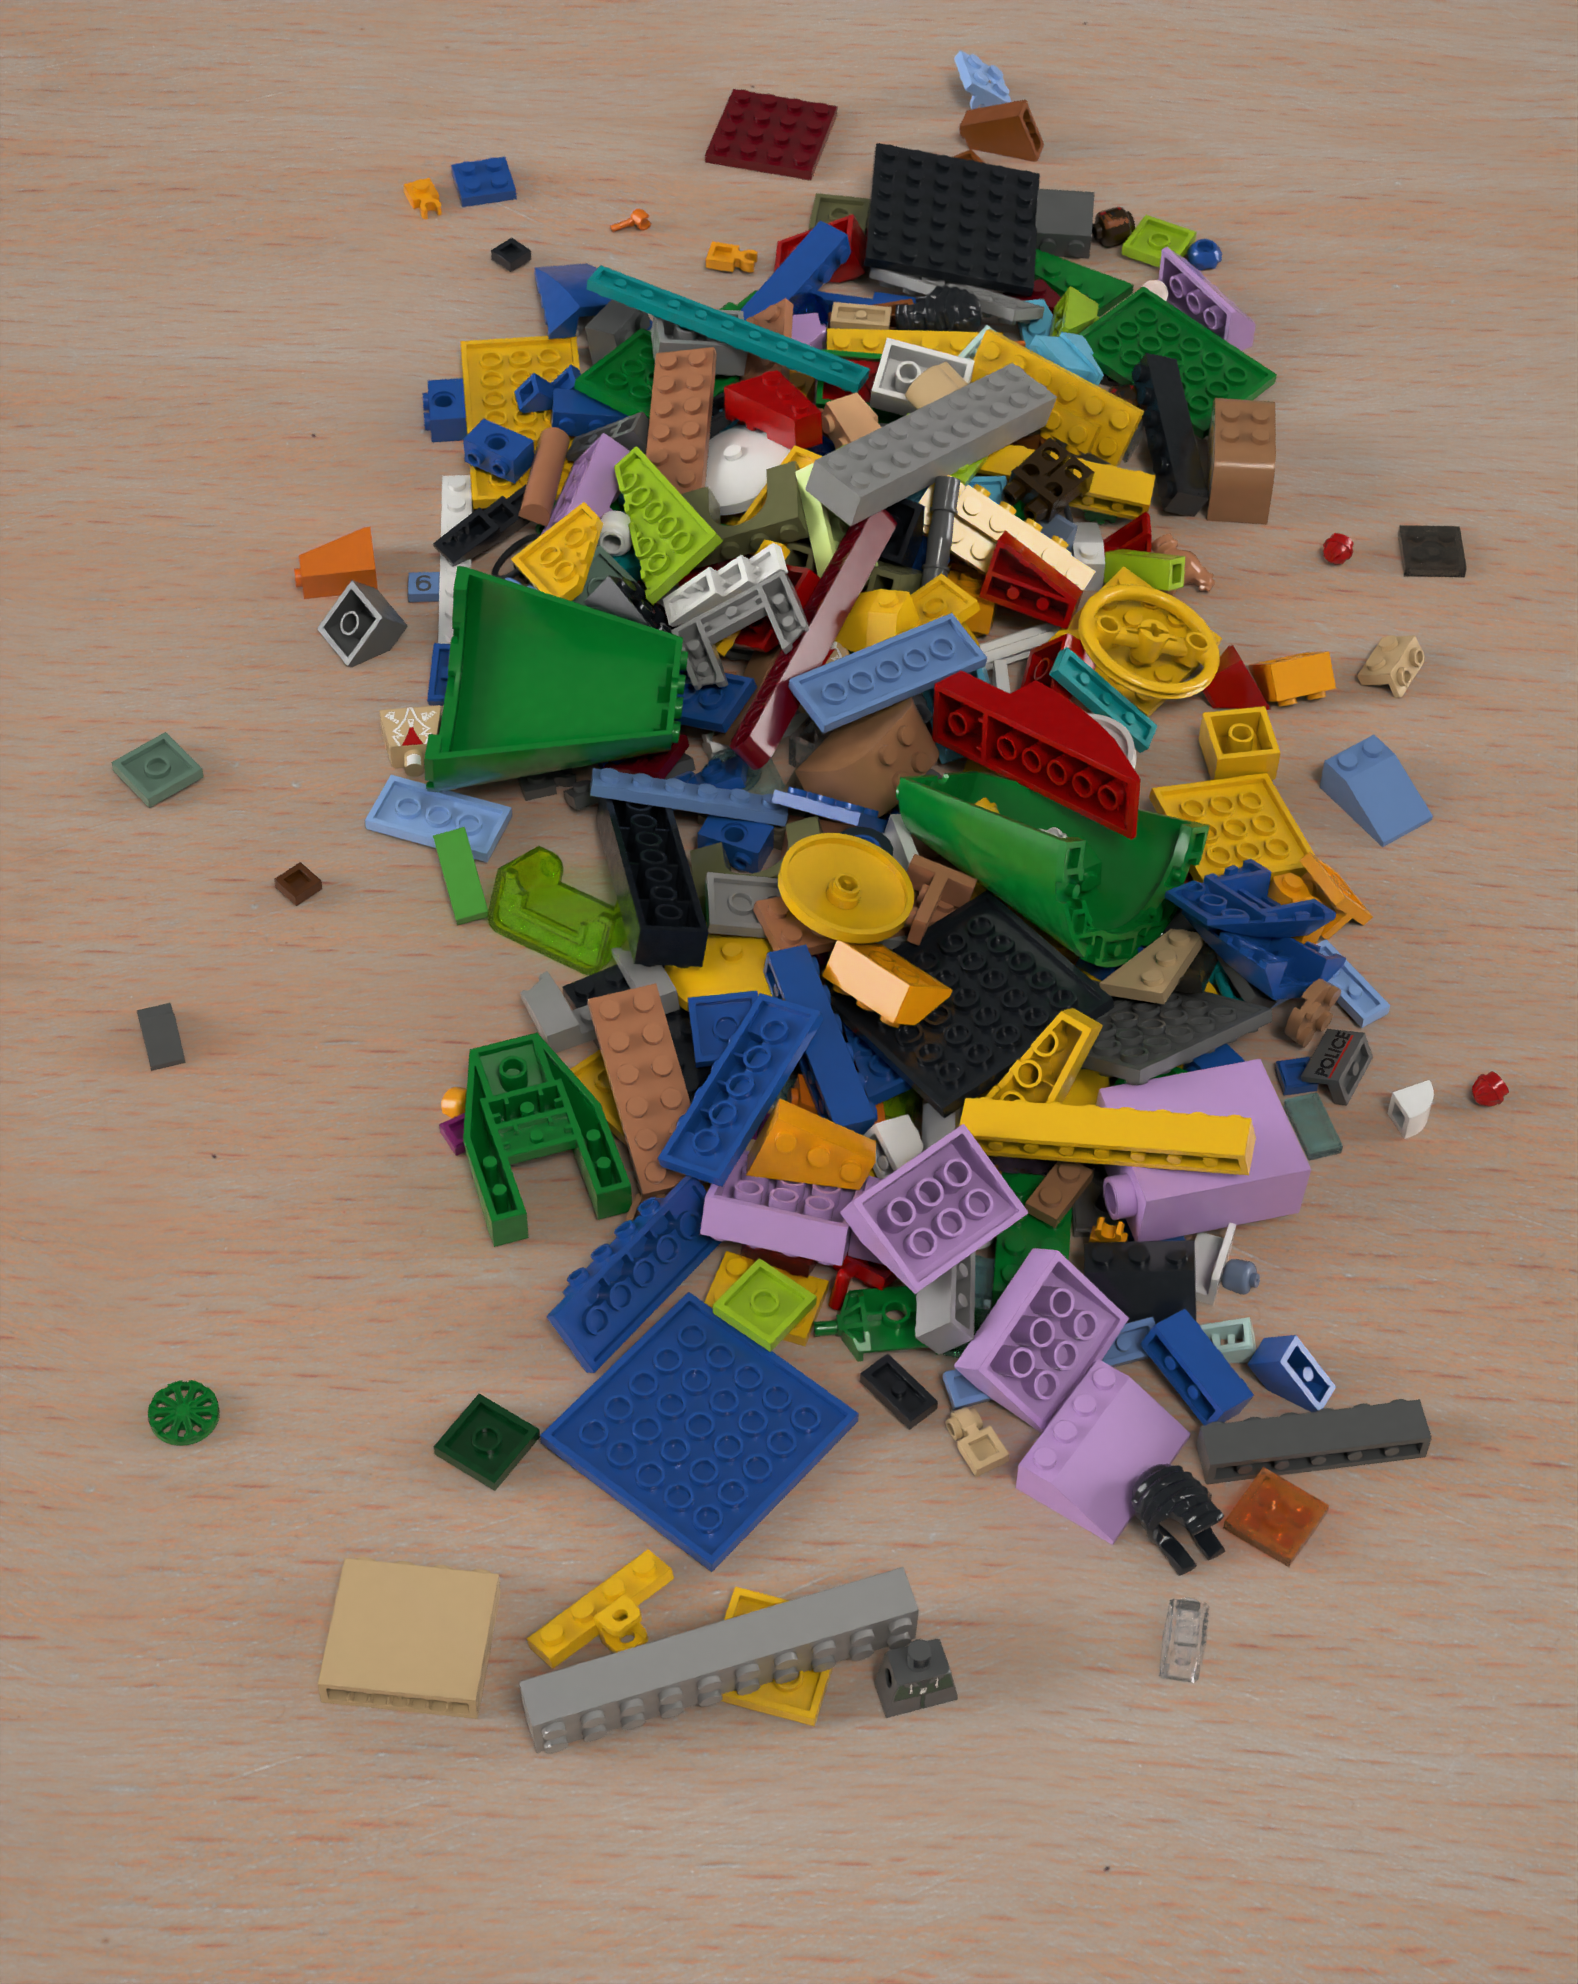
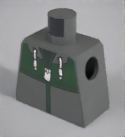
M917 1639L908 1646L889 1650L885 1653L874 1684L886 1718L958 1700L953 1676L940 1639L928 1641Z

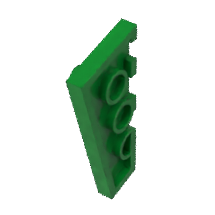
M1036 249L1034 281L1042 278L1060 297L1064 295L1070 286L1099 304L1097 313L1099 317L1133 294L1134 284Z

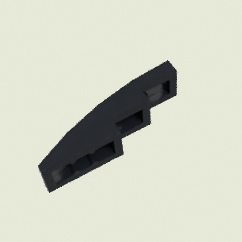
M526 484L509 498L500 497L484 511L479 507L435 541L433 546L453 566H456L514 534L531 522L518 516Z

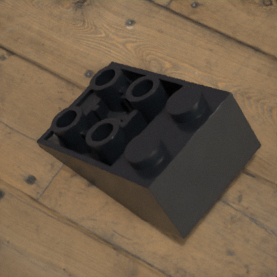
M608 575L584 601L588 607L671 634V630L678 627L669 625L665 608L661 604L655 603L652 605L646 599V585L639 580L636 582L626 577L619 578Z

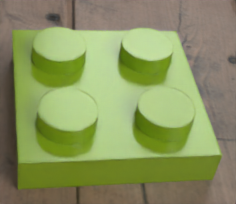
M1145 215L1123 244L1121 255L1160 268L1163 248L1168 247L1181 257H1184L1189 247L1196 241L1197 232Z
M758 1258L713 1304V1314L771 1352L816 1305L817 1296Z

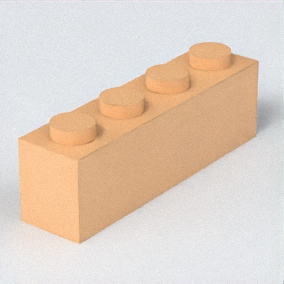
M858 393L844 396L825 404L822 413V430L829 435L835 445V449L881 428L878 424V415Z

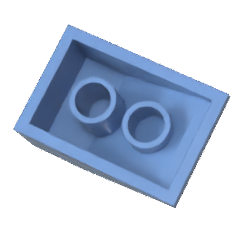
M1375 735L1324 761L1319 787L1382 847L1432 820L1433 815L1395 753Z

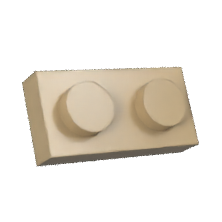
M834 302L830 328L889 330L892 307Z

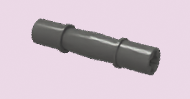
M938 476L935 480L932 507H930L932 517L927 538L926 561L922 565L921 587L941 573L946 577L950 573V568L947 566L952 545L954 517L958 515L957 503L961 482L954 477Z

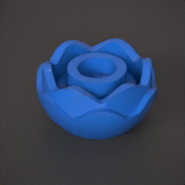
M1200 239L1194 242L1186 254L1188 255V262L1198 270L1214 269L1222 260V252L1219 246L1209 239Z

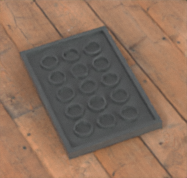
M1178 984L1165 1004L1122 998L1113 1002V1009L1095 1020L1101 1023L1103 1027L1081 1069L1097 1071L1103 1077L1125 1079L1131 1085H1143L1155 1076L1169 1073L1172 1068L1181 1064L1191 1063L1194 1058L1202 1054L1214 1052L1215 1048L1233 1043L1237 1038L1247 1033L1257 1032L1258 1028L1272 1022V1009Z

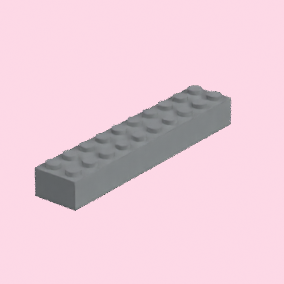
M1011 363L815 460L805 490L849 526H852L934 484L936 477L951 475L957 472L959 468L967 464L970 465L1046 426L1057 397L1047 390L1043 384L1038 383L1025 373L1021 367Z
M904 1567L519 1681L523 1708L536 1753L541 1751L556 1753L567 1748L568 1743L581 1739L587 1742L595 1741L606 1736L608 1731L621 1727L624 1730L635 1729L645 1724L647 1719L660 1715L662 1718L675 1717L681 1714L684 1708L697 1704L701 1707L711 1706L722 1700L721 1694L731 1691H737L738 1695L751 1694L757 1691L760 1685L773 1682V1679H775L777 1684L787 1683L796 1679L799 1671L802 1670L803 1672L809 1670L823 1672L833 1668L836 1662L851 1658L852 1661H859L870 1657L875 1650L885 1647L893 1650L907 1646L912 1639L916 1638L919 1609Z

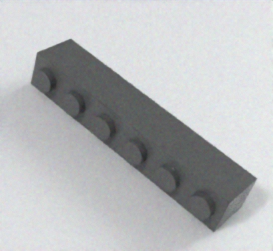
M1397 1399L1385 1404L1370 1405L1363 1403L1352 1408L1336 1410L1323 1408L1317 1412L1303 1414L1290 1412L1279 1417L1263 1419L1250 1417L1243 1421L1230 1423L1216 1421L1206 1426H1200L1196 1447L1207 1485L1424 1458L1427 1455L1432 1437L1420 1399L1409 1401Z

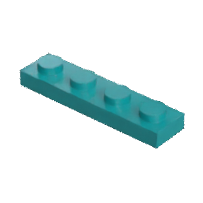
M1068 647L1059 651L1049 675L1094 714L1110 717L1126 727L1133 738L1135 749L1139 753L1147 750L1158 725Z

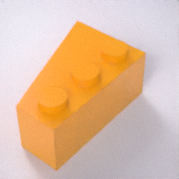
M779 1098L748 1153L746 1176L860 1190L876 1162V1141Z

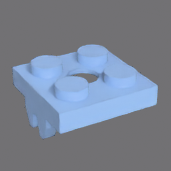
M961 50L958 52L954 60L965 91L973 94L970 102L971 109H976L980 104V108L1012 102L1009 96V89L1003 79V73L998 67L983 63L974 54L969 55Z

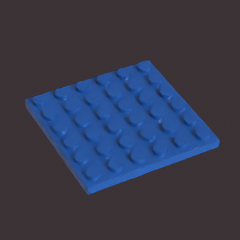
M688 1292L540 1435L541 1444L713 1572L858 1422L859 1413L772 1351L769 1352L713 1314V1309Z

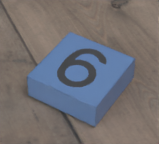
M409 572V602L439 601L440 572Z

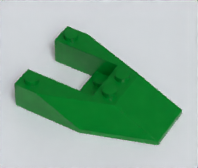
M533 1033L470 1049L463 1142L493 1246L497 1247L529 1238L527 1212L510 1165L572 1149L597 1219L629 1212L632 1205L631 1184L602 1106L538 1033Z

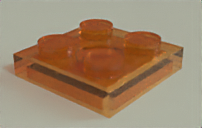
M1263 1467L1225 1519L1223 1529L1290 1567L1328 1513L1329 1505Z

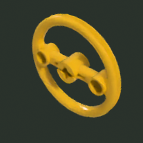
M1115 585L1106 587L1092 595L1081 611L1078 620V631L1087 655L1105 675L1131 691L1159 699H1182L1203 691L1210 685L1218 671L1220 652L1211 629L1192 608L1170 594L1141 585ZM1122 600L1140 601L1152 604L1173 614L1188 626L1192 632L1188 633L1186 638L1171 636L1168 628L1162 622L1155 619L1143 620L1139 628L1134 629L1121 626L1120 622L1113 616L1101 615L1097 619L1095 614L1100 608L1111 602ZM1113 644L1129 647L1130 654L1142 663H1154L1160 654L1177 656L1178 660L1187 667L1195 668L1202 664L1203 669L1201 673L1189 681L1181 683L1156 682L1135 675L1123 668L1105 651L1109 650Z

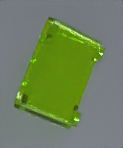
M537 846L499 867L487 916L489 925L498 934L585 975H592L604 969L613 958L611 949L621 948L628 940L618 900L614 907L561 882L564 867L561 859L554 852Z

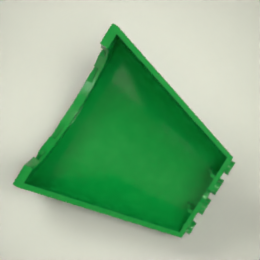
M457 566L453 588V636L450 643L448 680L439 735H428L424 758L425 781H429L426 784L427 791L441 792L671 751L672 743L678 744L681 721H675V719H681L684 697H677V694L684 695L686 675H680V670L686 671L688 651H682L683 637L468 567Z
M978 771L944 773L943 778L939 779L938 776L933 774L900 777V783L896 789V799L899 801L903 823L912 835L962 872L978 879L977 883L1082 960L1101 967H1116L1125 964L1138 954L1137 949L1141 945L1149 946L1163 933L1179 909L1177 905L1165 898V893L1167 890L1185 884L1184 881L1190 866L1199 865L1210 827L1202 823L1138 809L1136 837L1131 840L1016 781ZM987 797L990 803L995 802L999 814L975 805V803ZM1056 827L1062 833H1065L1067 838H1059L1039 829L1048 830ZM1083 835V837L1085 838V840H1084V839H1081V838H1077V837ZM1087 841L1102 862L1101 884L1089 891L1080 892V886L1076 884V881H1083V861Z

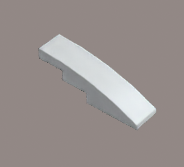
M772 543L750 559L740 555L718 571L708 567L663 598L669 625L674 627L686 623L782 570L787 574L788 570L781 546Z

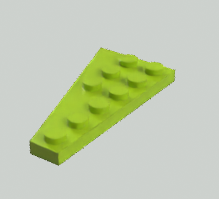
M635 446L614 466L620 492L625 500L624 510L631 520L628 526L635 554L640 561L642 569L640 570L641 579L646 585V599L654 605L705 557L711 554L723 540L646 455Z

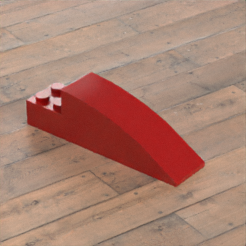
M962 670L935 683L932 735L935 742L1131 840L1136 837L1141 779L1116 740L1079 706L1037 680L1012 693L1003 691Z

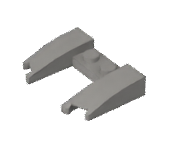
M784 570L671 630L672 634L683 637L682 651H688L686 670L696 690H700L704 685L716 684L718 687L728 685L715 643L768 615L785 654L791 651L793 648L792 643L803 631L808 632L810 628L796 590Z
M622 948L611 949L612 955L630 989L656 983L665 1014L680 1009L677 990L662 965L647 967L641 964H634L631 951H623ZM548 971L539 976V982L530 990L520 992L521 998L540 1036L555 1053L597 1039L588 1005L571 1010Z

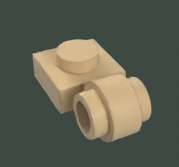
M963 1407L950 1414V1418L946 1420L947 1429L952 1438L958 1440L957 1448L975 1477L1009 1462L1008 1451L991 1425L983 1428L982 1419L974 1407L970 1409Z

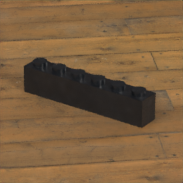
M1145 353L1139 363L1133 368L1132 380L1137 391V402L1140 409L1144 411L1142 424L1145 428L1147 445L1152 458L1153 472L1156 475L1158 495L1161 498L1163 511L1195 517L1208 501L1209 494L1177 359Z

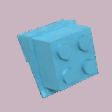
M1061 332L1059 337L1035 335L1028 348L1097 386L1104 376L1092 356L1094 352L1082 335Z

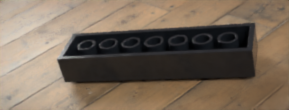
M600 797L596 820L634 964H641L647 967L656 965L676 966L679 968H688L690 966L702 967L709 931L673 810L671 808Z

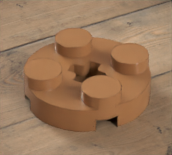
M1323 979L1313 982L1301 996L1306 999L1301 1008L1294 1007L1285 1027V1034L1300 1046L1306 1047L1317 1029L1323 1032L1330 1024L1333 1014L1329 1011L1331 1006L1338 1000L1341 989Z

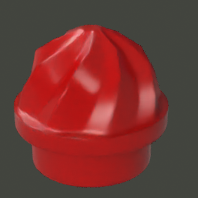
M1334 533L1323 544V556L1329 563L1335 565L1343 564L1352 557L1353 541L1344 534Z
M1494 1071L1489 1072L1487 1075L1481 1074L1478 1076V1079L1472 1086L1473 1098L1482 1106L1491 1107L1501 1104L1504 1101L1503 1097L1509 1093L1505 1082Z

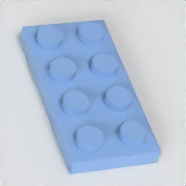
M390 775L365 819V826L368 830L436 848L433 835L465 827L474 859L488 863L512 818V807L450 790L429 792L424 783Z

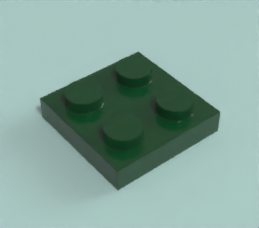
M479 1393L434 1445V1454L496 1491L540 1438V1429Z

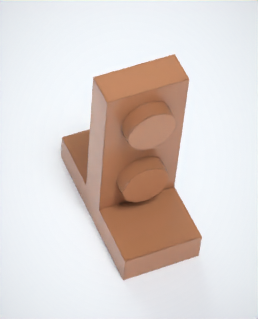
M914 854L907 874L912 882L913 889L920 892L916 902L921 905L919 908L913 906L905 925L911 927L907 941L919 946L940 900L958 908L970 901L978 879Z

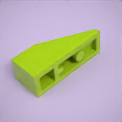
M1070 286L1054 307L1050 336L1059 337L1061 332L1079 334L1099 319V316H1097L1099 304Z

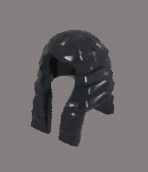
M937 286L927 296L916 297L915 304H896L897 330L977 332L982 321L981 304L979 299L966 289L960 290L958 287Z
M1157 1464L1144 1471L1136 1481L1132 1490V1507L1135 1509L1136 1517L1141 1521L1142 1527L1147 1531V1537L1152 1543L1159 1546L1163 1554L1168 1558L1170 1565L1180 1576L1190 1572L1197 1565L1184 1547L1160 1525V1522L1171 1518L1181 1523L1191 1533L1207 1560H1211L1226 1552L1211 1529V1526L1223 1519L1224 1514L1211 1501L1212 1494L1209 1493L1205 1486H1202L1199 1480L1193 1478L1191 1472L1183 1471L1180 1465Z

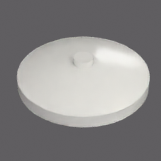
M746 424L723 431L710 439L705 487L709 486L718 501L720 515H732L747 511L767 483L766 469L779 466L791 450L768 439L767 433L760 429L755 431L747 429Z

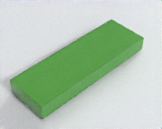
M465 827L433 835L457 925L489 917L488 907Z

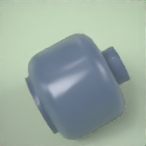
M1231 1259L1225 1265L1221 1279L1222 1286L1230 1291L1245 1295L1249 1293L1251 1287H1258L1260 1275L1257 1274L1256 1266L1251 1261Z

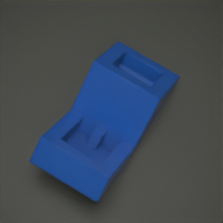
M570 365L552 383L533 373L514 391L519 411L530 413L552 410L554 388L576 390L574 389L575 380L581 375L580 370Z

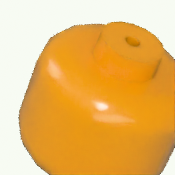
M462 1087L448 1089L441 1101L442 1113L451 1118L465 1113L467 1089Z

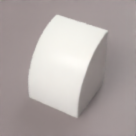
M1430 1080L1392 1092L1387 1114L1404 1139L1418 1134L1427 1123L1434 1097V1090Z

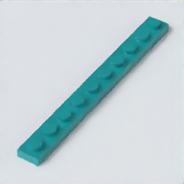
M600 265L587 281V290L597 293L602 297L613 299L628 307L649 313L656 318H662L682 328L693 330L708 338L729 344L736 349H742L762 359L786 366L790 370L804 373L816 380L840 387L842 390L858 393L868 380L870 369L605 266Z

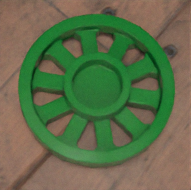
M179 1380L167 1384L166 1388L156 1392L151 1404H149L148 1419L153 1433L163 1442L176 1446L195 1444L209 1436L217 1426L220 1416L215 1393L202 1383L194 1380H189V1382ZM181 1391H188L185 1398H183ZM198 1392L202 1394L199 1397L195 1398ZM174 1393L176 1401L168 1396ZM208 1402L212 1403L210 1406H203ZM159 1404H163V1405H165L166 1407H158V1406H159ZM201 1416H211V1419L205 1420ZM157 1417H164L159 1421H155ZM172 1425L170 1431L163 1432L164 1429ZM196 1425L202 1429L198 1433L193 1430V1427ZM180 1430L186 1431L184 1437L178 1436Z

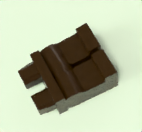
M1049 438L1025 459L1019 467L1017 466L1011 471L1009 482L1004 487L1001 498L1011 506L1022 501L1026 505L1023 510V515L1026 519L1030 518L1035 522L1044 519L1049 523L1055 518V514L1060 513L1078 495L1082 497L1090 491L1094 471L1075 456L1070 458V452L1052 438ZM1051 451L1058 455L1059 458L1057 460L1050 456ZM1074 469L1081 473V478L1073 474Z

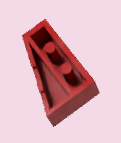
M778 370L767 371L763 375L724 387L726 419L734 421L737 418L745 422L746 428L751 431L760 429L767 433L768 439L790 450L794 445L807 449L823 443L822 412Z
M1005 530L997 541L979 597L1068 629L1077 612L1084 591Z

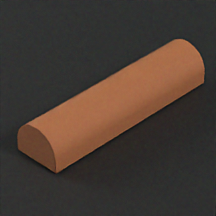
M550 427L542 431L538 439L518 515L546 527L551 518L570 443L569 436L562 429Z

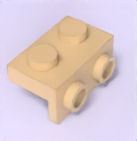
M1389 635L1382 637L1357 675L1361 685L1389 684L1394 697L1401 698L1425 662L1424 651L1420 648L1415 635Z

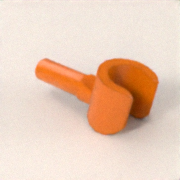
M635 209L627 220L610 225L611 231L615 232L634 225L640 230H647L651 226V222L647 219L650 216L643 209Z

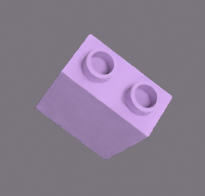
M1261 1059L1149 1079L1143 1085L1127 1083L1099 1089L1096 1105L1102 1108L1119 1109L1121 1107H1130L1135 1110L1144 1111L1163 1109L1172 1113L1191 1114L1193 1112H1202L1214 1116L1240 1115L1244 1118H1252L1256 1140L1249 1175L1103 1164L1108 1174L1103 1183L1104 1200L1108 1213L1113 1220L1126 1218L1135 1242L1160 1241L1228 1227L1229 1222L1240 1225L1299 1213L1311 1168Z

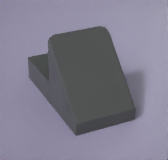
M171 1003L137 1010L151 1071L186 1063Z

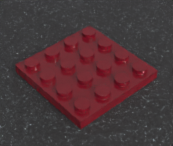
M733 89L705 153V163L811 181L836 120L838 106L803 101L797 98L779 97L773 94L749 92L743 89Z

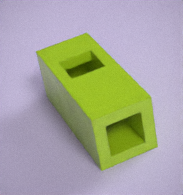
M1127 549L1105 552L1104 583H1107L1123 567H1126L1154 589L1171 591L1184 587L1185 556Z

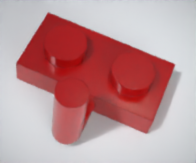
M847 1252L842 1266L832 1265L833 1269L838 1272L828 1305L835 1310L842 1309L850 1280L854 1277L862 1280L866 1286L884 1290L897 1280L898 1277L883 1264L848 1256Z

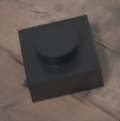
M510 238L491 250V258L512 272L531 260V250L515 239Z

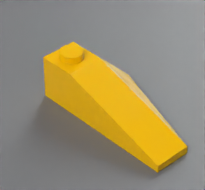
M878 589L860 593L835 642L840 643L842 647L855 653L915 628L919 621V616L910 592Z

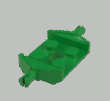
M907 1286L886 1287L884 1290L878 1288L849 1290L845 1296L840 1314L836 1315V1321L813 1322L815 1337L835 1334L841 1336L842 1341L858 1362L863 1361L864 1353L929 1348L916 1338L917 1293L915 1294ZM976 1308L974 1313V1323H977ZM898 1310L903 1312L905 1317L901 1320H892L886 1314L889 1311Z

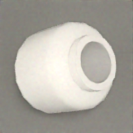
M621 511L606 512L600 517L603 527L597 545H600L612 557L624 555L633 544L628 523L631 522L630 517Z

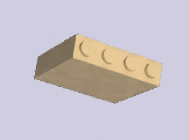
M370 1557L344 1558L318 1679L321 1703L478 1719L501 1595L499 1574L491 1573L485 1569H474L472 1571L457 1570L446 1565H435L433 1567L419 1566L408 1561H397L395 1563L381 1562Z

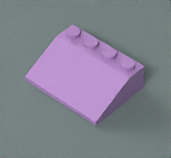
M962 1124L852 1200L840 1211V1214L861 1243L916 1294L1027 1215L1028 1211L965 1124Z
M745 1150L723 1187L711 1184L705 1196L700 1234L711 1236L717 1241H733L746 1244L752 1249H768L781 1252L788 1257H804L817 1260L823 1265L835 1264L842 1266L849 1250L852 1229L840 1214V1211L852 1200L863 1194L868 1177L860 1190L746 1176L747 1159L750 1151Z
M1033 1248L974 1335V1340L970 1341L953 1367L981 1392L1040 1433H1043L1096 1360L1102 1361L1129 1318L1058 1250Z
M1097 1359L1019 1463L1016 1489L1113 1545L1135 1515V1509L1132 1507L1131 1501L1133 1497L1132 1490L1140 1475L1157 1464L1171 1465L1190 1438L1191 1433L1131 1377Z

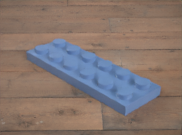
M950 613L793 677L789 681L788 688L824 734L935 687V683L961 670L970 673L986 665L987 657L953 613Z

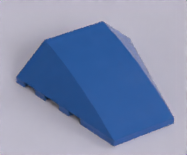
M588 263L535 267L534 274L538 292L541 294V306L545 311L544 320L545 325H548L547 334L549 339L576 337L579 317L596 316L612 300L587 290V281L598 268ZM651 319L650 327L647 330H652L653 321Z
M1251 858L1243 861V867L1241 868L1232 865L1225 868L1224 874L1221 876L1211 873L1204 876L1203 883L1193 880L1167 890L1165 893L1166 899L1207 926L1231 933L1256 937L1283 938L1307 936L1336 917V912L1315 899L1285 905L1272 900L1267 896L1271 871Z
M1183 909L1181 912L1203 940L1230 967L1274 1000L1302 998L1303 993L1313 982L1318 979L1328 982L1346 961V957L1334 953L1333 956H1325L1319 953L1321 946L1309 941L1304 945L1291 937H1256L1231 933L1207 926Z

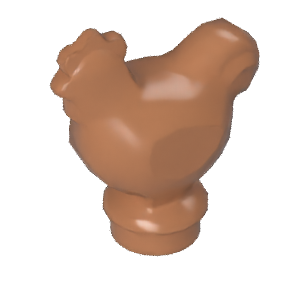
M1171 533L1162 535L1151 543L1153 553L1185 556L1184 585L1189 583L1195 584L1201 592L1204 590L1210 591L1215 585V580H1213L1214 574L1209 573L1205 567H1202L1194 553L1177 549L1178 540L1174 539ZM1177 589L1171 591H1160L1173 596L1176 593Z

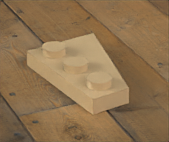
M1170 929L1099 983L1100 988L1110 996L1165 1004L1204 945L1203 938L1197 932H1190L1184 929Z

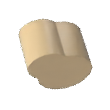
M943 362L922 372L909 386L905 397L918 410L968 385V383L948 362Z

